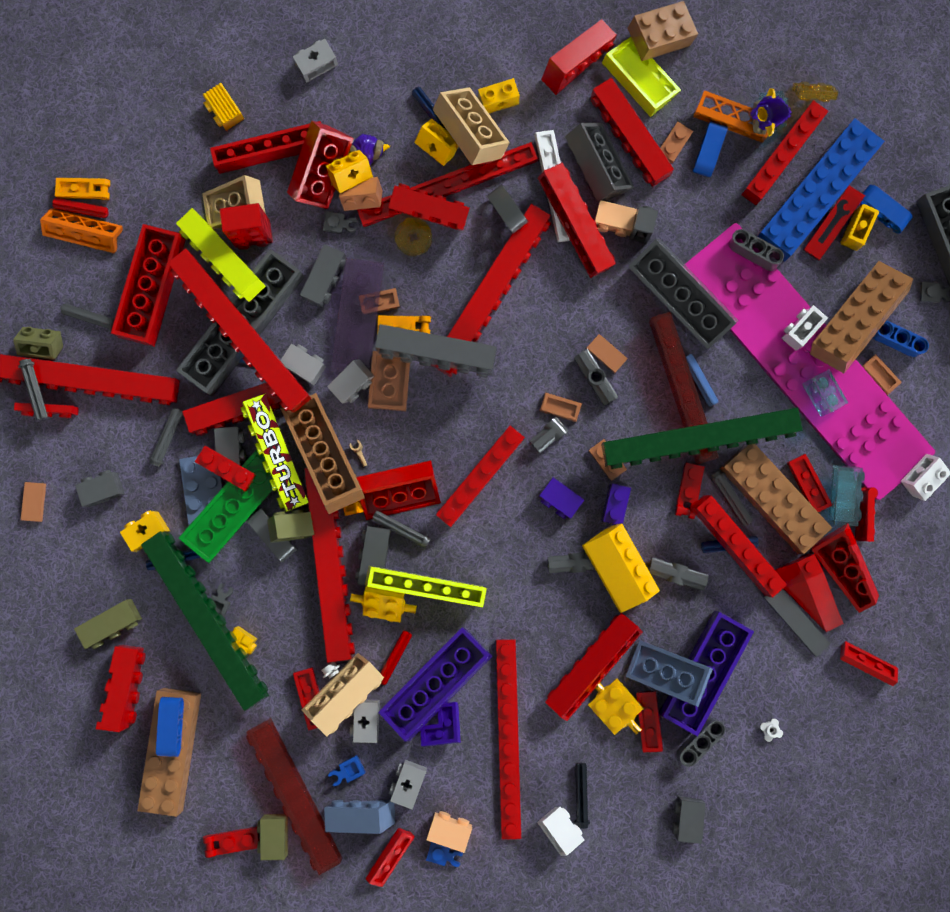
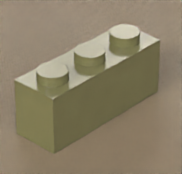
M127 599L79 625L74 630L84 649L92 648L95 650L104 645V640L108 638L113 640L121 635L120 631L124 629L129 631L137 627V622L142 620V617L133 600Z

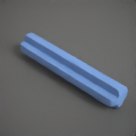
M692 354L685 356L683 362L707 405L710 407L717 404L718 399Z

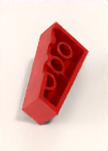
M399 183L398 186L394 185L388 209L459 231L464 230L470 207L464 206V203L455 200L453 202L446 201V197L435 195V197L429 196L427 191L417 189V192L409 190L410 186Z
M127 645L115 646L109 674H112V678L108 679L104 690L108 695L104 704L101 703L99 711L103 712L101 722H97L95 729L121 732L135 723L137 713L134 712V709L140 697L137 689L143 677L140 670L146 658V654L143 653L144 648Z

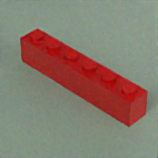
M612 77L595 87L591 94L593 106L600 109L602 119L611 125V131L616 138L619 137L623 150L626 153H630L634 166L640 168L643 172L644 181L654 187L671 176L674 168Z
M813 100L741 195L757 206L829 111Z
M311 123L212 147L210 151L214 166L219 174L299 155Z
M562 162L544 170L537 179L589 277H595L609 270L616 264L614 256L607 248L604 237L598 231L595 220L589 214L588 207L579 195L577 186L574 185L570 178L568 169L565 168Z
M266 382L182 412L189 433L202 436L207 434L209 429L225 428V424L233 422V424L243 422L244 416L240 407H243L242 403L244 401L266 394L272 411L280 409L279 402L281 399L278 395L274 397L267 389L269 385Z
M509 426L437 512L436 516L452 527L523 442L525 437L512 426Z
M704 495L690 507L763 595L773 598L787 585L712 495Z
M623 613L615 616L608 629L599 634L596 643L587 648L585 656L581 660L576 661L573 665V670L561 679L560 685L556 690L554 689L548 694V699L545 703L562 719L568 721L643 631Z

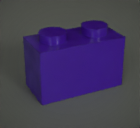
M554 477L539 495L541 498L540 502L547 508L551 506L557 510L556 514L564 520L566 517L571 519L584 501V499Z
M613 483L609 485L601 522L612 525L623 524L631 488Z

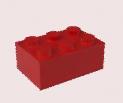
M259 203L220 209L222 231L236 248L243 250L250 248L249 246L251 245L264 247L268 243L273 242L270 220Z

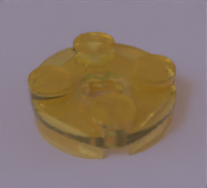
M406 218L401 222L395 231V242L399 250L403 254L412 257L427 252L432 244V232L428 224L417 218ZM417 233L419 239L411 242L409 235Z

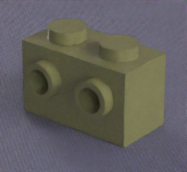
M22 327L13 339L16 353L20 356L55 360L63 348L61 332L51 329Z
M295 510L291 512L292 514H285V512L273 513V516L267 519L270 542L306 539L313 536L311 512L303 513V510Z
M264 814L257 824V832L260 833L257 852L260 854V860H285L288 855V814Z

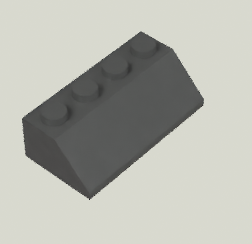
M580 123L565 136L568 146L573 151L576 162L581 167L584 178L589 183L593 196L598 202L600 200L609 201L635 188L602 123Z

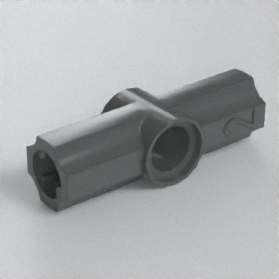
M588 349L573 358L603 406L618 398L605 377L604 371L599 368ZM594 373L598 374L601 378L600 381L594 382L591 379V375Z
M585 552L547 557L549 573H578L595 570Z
M651 557L648 565L651 575L667 579L666 581L681 586L686 585L704 591L708 582L707 574L688 569L689 567L677 563H668Z

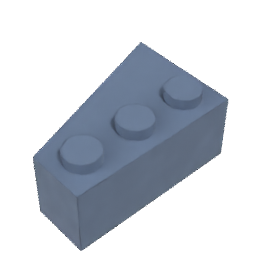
M334 800L331 802L332 804L324 808L325 832L381 834L395 824L394 803L390 800H354L350 802Z

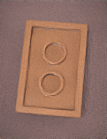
M373 351L371 372L374 377L370 380L372 384L369 388L368 408L406 411L410 363L400 361L401 358L393 357L392 360L381 357L378 351Z

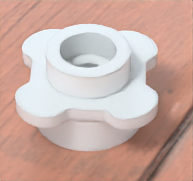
M335 662L327 665L321 670L324 674L323 678L328 676L330 679L339 672L337 668L341 665H337Z
M771 719V721L763 722L760 725V729L765 735L764 739L768 742L772 741L773 738H781L783 736V731L780 730L777 719Z

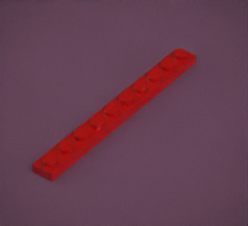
M532 142L504 152L501 159L466 166L411 187L409 190L417 192V189L427 191L429 196L435 197V195L446 197L538 162V157ZM391 195L382 198L381 207L357 209L363 227L401 214L400 212L388 209Z
M516 639L496 640L502 839H521Z

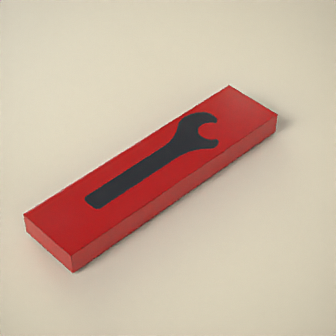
M849 185L803 251L819 261L865 195Z

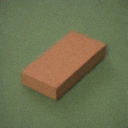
M600 334L586 348L614 374L628 359Z
M876 354L862 365L886 395L902 383Z
M545 393L540 411L577 422L582 403Z
M25 482L21 520L42 522L46 484Z

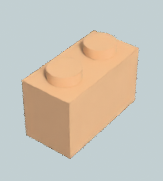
M600 200L595 217L598 231H612L620 237L630 236L637 209Z
M435 812L427 835V841L465 853L472 825L464 818L456 820L451 818V815L446 812Z

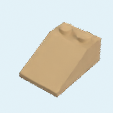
M246 175L202 193L207 223L212 229L222 228L221 208L259 203L265 212L260 180Z

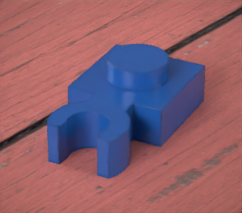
M355 755L339 764L341 770L334 769L330 771L328 776L337 775L338 780L333 783V786H338L342 779L345 778L348 783L362 776L366 771L358 755Z
M431 842L426 861L445 866L446 861H450L454 867H459L460 862L455 861L454 856H462L463 852L457 850L449 851L450 848Z

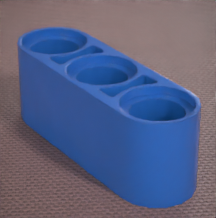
M712 121L709 122L706 129L707 132L700 147L701 150L695 162V168H693L692 172L709 178L712 176L728 129L727 126Z
M869 185L862 193L865 197L859 205L865 204L879 211L877 215L878 220L889 229L892 228L894 233L900 234L912 220V214L879 187Z
M885 321L881 326L884 330V335L878 330L873 337L876 341L911 357H917L929 349V343L924 337L889 321ZM897 335L901 337V343L897 341ZM914 343L918 345L919 351L915 350Z
M161 697L156 739L157 756L178 757L180 754L184 711L183 698Z

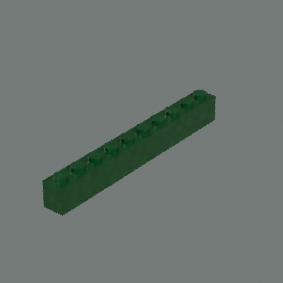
M792 408L603 442L601 446L605 467L611 466V469L622 468V464L625 463L635 466L642 464V460L649 459L650 463L661 461V457L664 456L674 459L681 457L680 454L686 452L690 456L700 454V450L707 449L708 452L718 451L720 446H727V449L739 447L738 443L746 442V445L757 444L759 439H765L766 442L778 440L777 436L782 435L785 436V439L796 437V433L803 431L799 409Z
M158 532L142 543V548L244 711L251 709L269 696L267 685L259 680L256 668L247 661L245 650L241 647L239 648L236 643L237 638L235 634L227 629L226 620L215 610L216 604L205 594L206 589L204 585L195 578L196 573L194 569L185 562L184 559L186 557L175 546L174 543L176 541L174 537L167 532Z

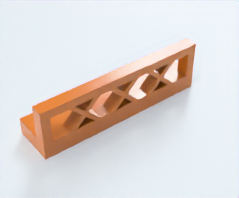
M704 90L693 117L708 123L712 121L727 126V130L762 143L768 136L767 132L765 135L753 132V125L750 124L752 118L746 122L740 120L739 113L744 111L750 116L753 108ZM705 97L712 99L715 106L712 108L702 106ZM724 105L731 106L733 113L729 115L723 114L720 107Z
M50 208L40 219L43 236L111 253L117 251L116 238L123 230L121 225Z

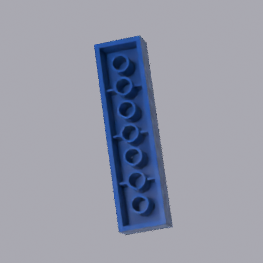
M854 118L757 237L779 248L784 254L783 261L785 262L885 141Z

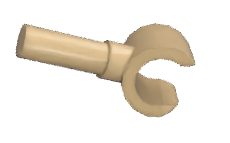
M357 440L359 447L356 449L350 443V448L357 454L362 466H367L361 451L363 446L360 441Z

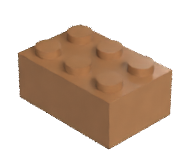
M684 1L635 15L627 28L641 61L691 46L698 36Z

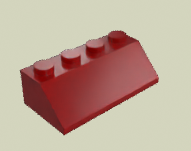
M311 121L287 193L297 202L328 209L335 188L331 183L326 166L334 160L347 156L354 138L328 125Z
M431 460L356 477L365 496L360 502L366 520L372 519L376 511L387 516L441 503Z

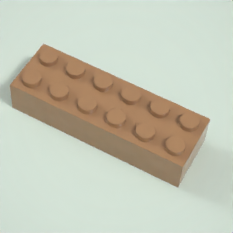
M878 261L814 340L810 355L844 374L908 294L913 278Z
M315 393L310 395L312 399L295 413L290 410L286 412L284 408H281V411L328 514H331L364 499L365 496L324 408Z
M745 444L719 468L722 472H725L726 477L797 554H805L832 529L828 522L756 444Z
M168 688L157 690L137 811L175 817L183 811L201 693ZM161 697L184 699L182 742L178 757L156 755L158 710Z

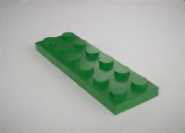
M257 449L242 465V467L256 475L247 491L227 482L178 538L208 563L214 559L273 491L269 482L272 477L270 472H265L262 464L265 459L263 454H258Z

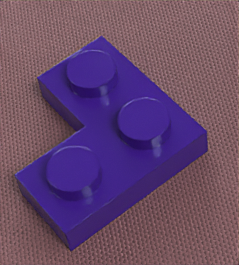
M457 702L446 703L438 712V724L426 725L420 730L421 746L428 747L461 743L459 706Z

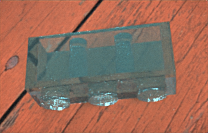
M833 465L830 499L832 506H830L829 522L831 524L843 526L848 523L849 526H858V522L862 517L860 502L863 500L861 486L865 480L863 468Z

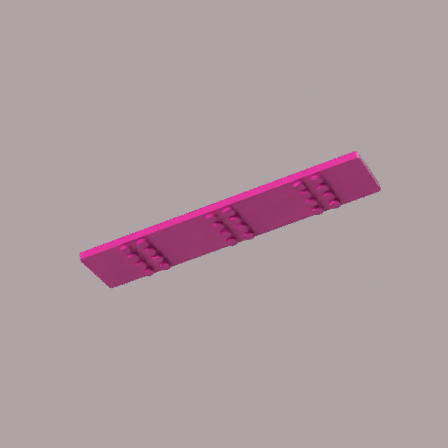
M734 223L685 263V265L739 320L730 329L731 333L793 405L799 409V412L865 488L875 487L878 490V496L875 499H882L901 483V480L926 454L934 455L935 450L856 359L843 374L810 355L812 343L826 327L825 323L803 347L796 351L782 339L786 334L784 329L791 322L794 324L798 320L796 316L803 309H809L810 306L778 269L768 271L730 249L729 242L733 233L738 229H742L739 224ZM735 239L738 243H744L741 239ZM752 248L754 252H760L758 248Z

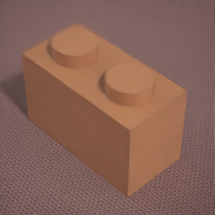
M372 177L340 193L339 198L344 211L381 207L383 190L378 177Z

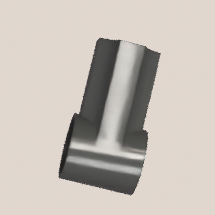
M555 417L529 442L540 454L554 441L557 442L568 433L569 430L558 417Z

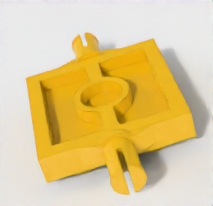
M367 586L363 595L352 593L350 601L362 603L363 616L384 619L390 622L400 623L404 611L415 614L417 605L406 604L404 600L405 593Z
M618 678L605 687L599 683L595 688L598 693L588 706L614 735L627 726L637 735L642 729L634 719L644 707Z

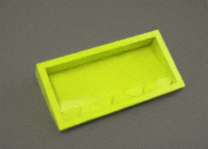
M631 37L608 52L602 61V64L650 117L681 91L653 58L641 61Z

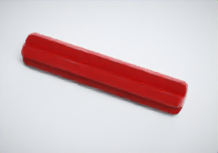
M55 198L52 201V207L58 210L100 218H107L109 214L107 207Z
M404 630L381 671V675L384 677L381 684L386 685L412 637L410 632Z

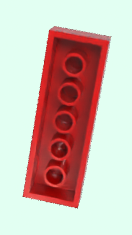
M146 224L142 225L111 334L118 338L155 347L175 279L170 272L172 268L168 262L183 251L186 241L180 233Z

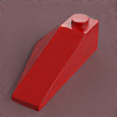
M806 554L775 569L787 584L783 589L825 632L843 624L825 574L815 554Z

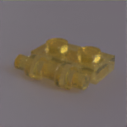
M801 81V83H793L792 90L795 91L798 98L804 101H810L811 98L822 102L837 100L838 91L832 85H826L822 82L809 84L808 82Z

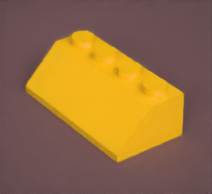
M622 523L608 526L582 545L620 613L648 601L660 591Z

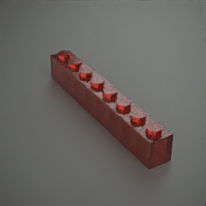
M671 312L652 317L649 324L683 427L708 424ZM707 449L700 450V454L693 455L696 465L719 458L717 451L708 452Z
M269 718L246 731L248 734L246 736L247 741L251 746H254L257 752L255 756L258 762L263 764L265 776L274 786L275 796L277 799H281L284 805L282 806L284 814L290 817L292 829L296 835H299L303 851L305 853L308 852L311 858V867L314 871L317 870L320 875L339 865L343 858L330 832H325V822L272 719Z

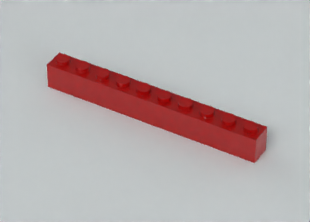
M531 203L524 214L528 223L515 233H512L447 337L478 342L482 335L480 330L483 326L487 327L492 319L490 314L493 310L497 311L502 303L500 298L503 294H508L512 287L510 285L512 279L516 280L522 271L519 269L522 263L526 264L532 255L529 252L540 243L541 238L539 236L542 232L546 233L551 225V222H549L550 214ZM431 364L449 377L458 373V369L442 370L438 368V365Z
M186 248L168 262L172 268L170 270L172 275L177 280L181 278L184 282L182 287L189 294L193 293L196 297L194 299L196 304L201 309L205 307L208 311L206 316L213 323L217 322L220 325L218 330L225 338L229 336L232 340L231 346L237 352L241 351L244 354L242 359L249 367L253 365L257 370L255 375L261 382L265 380L268 383L267 389L274 397L278 395L281 399L279 404L286 412L290 410L295 413L312 399Z
M0 354L1 383L2 379L9 380L8 383L21 385V382H25L21 368H18V365H20L19 361L31 359L35 364L33 368L38 385H46L47 389L58 390V387L65 388L64 391L77 393V390H84L83 393L88 395H95L96 392L102 393V396L114 398V395H121V399L133 400V397L140 398L141 402L146 403L157 400L159 401L158 404L170 406L171 402L177 403L180 380L176 378Z
M304 468L309 512H311L314 530L312 538L327 663L351 660L353 658L352 654H355L354 642L351 643L350 635H353L352 623L348 622V615H351L350 604H346L345 596H348V586L344 584L343 577H346V568L341 563L344 551L343 546H339V538L342 537L341 528L337 527L336 519H339V510L328 514L308 468Z

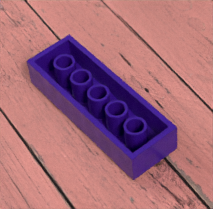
M714 610L688 658L713 669L699 707L668 695L659 714L698 737L754 631Z
M462 627L378 713L405 742L410 741L493 656L466 628Z

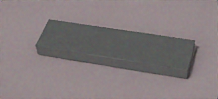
M783 589L773 598L763 596L766 602L815 657L830 645L829 641Z

